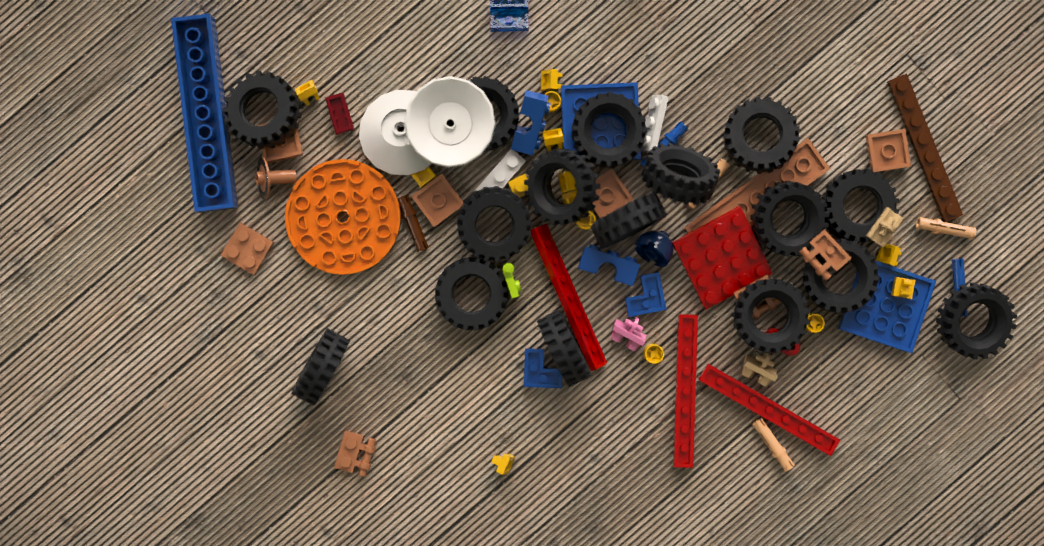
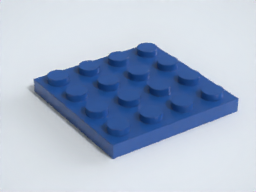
M638 82L561 85L563 149L578 151L572 139V123L578 109L587 99L599 93L613 92V94L618 95L621 93L624 94V97L634 100L633 103L639 107ZM605 113L594 119L590 132L592 139L597 145L602 148L611 149L622 144L627 130L624 121L619 116ZM641 149L639 153L631 160L641 159Z
M875 261L879 268V281L876 292L864 306L855 311L843 313L838 329L908 353H913L936 281ZM858 271L851 291L857 286L859 280ZM894 277L915 280L912 299L891 296Z

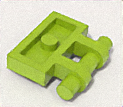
M506 263L503 266V272L511 297L515 298L519 296L518 292L522 290L519 280L514 281L512 275L514 266L511 263Z

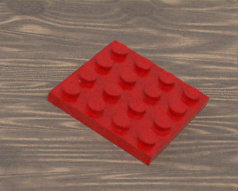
M740 206L672 242L706 310L733 296L734 292L763 276L773 274Z

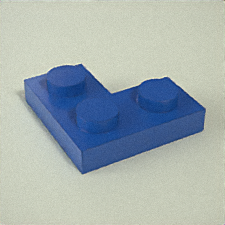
M660 272L640 275L643 295L625 298L628 317L667 310Z
M525 348L523 387L562 389V374L559 369L544 368V349Z

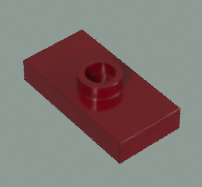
M344 92L325 97L336 135L355 130Z

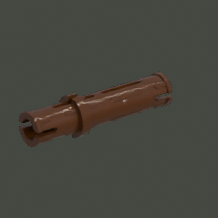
M406 194L397 198L403 213L402 217L407 222L417 252L429 248L416 216L417 211L413 209L409 195Z

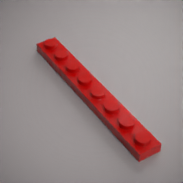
M546 223L530 230L532 238L591 371L597 370L606 365L607 360Z
M678 314L673 467L693 468L698 335V315Z
M708 363L698 378L699 381L832 456L840 442V439Z

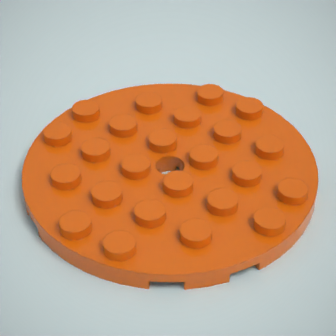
M348 159L326 161L314 166L301 176L292 188L293 190L285 208L287 234L296 251L313 267L332 274L359 273L379 263L394 246L401 225L400 205L391 184L371 166ZM340 212H346L349 216L348 220L344 223L338 220Z

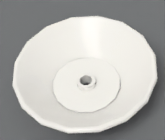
M456 77L433 79L419 88L408 103L404 120L407 138L416 153L432 164L445 167L466 165L479 157L491 142L495 126L493 107L485 93L470 81ZM449 120L454 121L452 127L447 126Z
M396 90L381 95L368 106L360 121L359 140L364 155L375 167L389 174L411 175L425 170L432 164L416 153L407 138L404 120L408 103L416 91ZM399 127H404L403 132H398Z

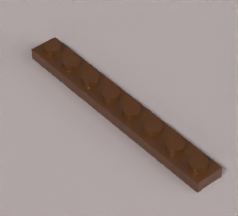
M907 73L887 81L942 221L947 222L962 216V210Z

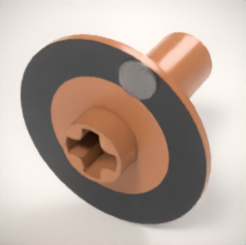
M260 157L257 172L255 173V182L259 187L262 199L268 198L271 184L296 183V171H269L266 159Z

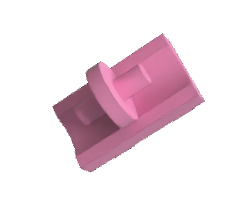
M637 317L633 322L629 319H626L625 322L616 319L611 339L620 343L624 336L629 339L626 346L630 350L636 351L640 345H644L647 335L642 333L643 327L638 325L639 319Z

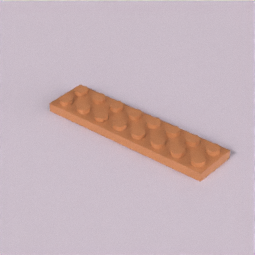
M809 138L797 145L791 159L782 168L774 169L771 173L765 171L755 175L683 228L688 234L738 206L742 208L751 227L754 225V221L750 219V215L755 213V209L752 206L753 204H758L759 199L757 197L759 194L764 195L766 193L765 188H772L775 186L774 183H785V181L798 182L808 186L830 170V167Z

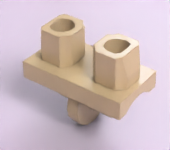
M886 207L866 236L879 246L884 247L904 218Z
M765 353L763 357L757 354L755 358L746 354L742 369L743 376L751 378L754 372L760 374L757 381L765 387L772 380L776 381L778 378L776 375L777 369L773 368L775 363L770 361L771 355L769 353Z

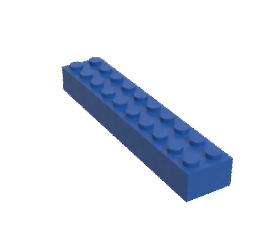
M210 13L171 18L194 212L203 213L238 208L229 128L224 120L227 118V115L223 112L226 104L224 101L225 95L215 18Z

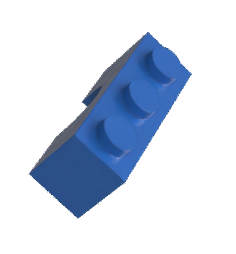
M526 90L520 114L528 116L533 124L530 127L517 126L511 150L533 155L535 149L539 150L541 139L538 138L539 132L544 131L546 121L543 120L544 114L548 115L551 103L547 102L549 96Z
M590 244L589 247L584 246L577 268L597 274L599 266L609 262L615 267L616 271L613 280L633 286L640 264L636 263L637 259L628 256L623 259L618 257L619 253L610 250L605 253L600 251V247Z

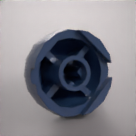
M650 230L642 234L635 243L637 245L635 250L639 256L647 262L651 259L656 262L655 266L658 267L667 266L674 253L673 243L669 235L664 231Z

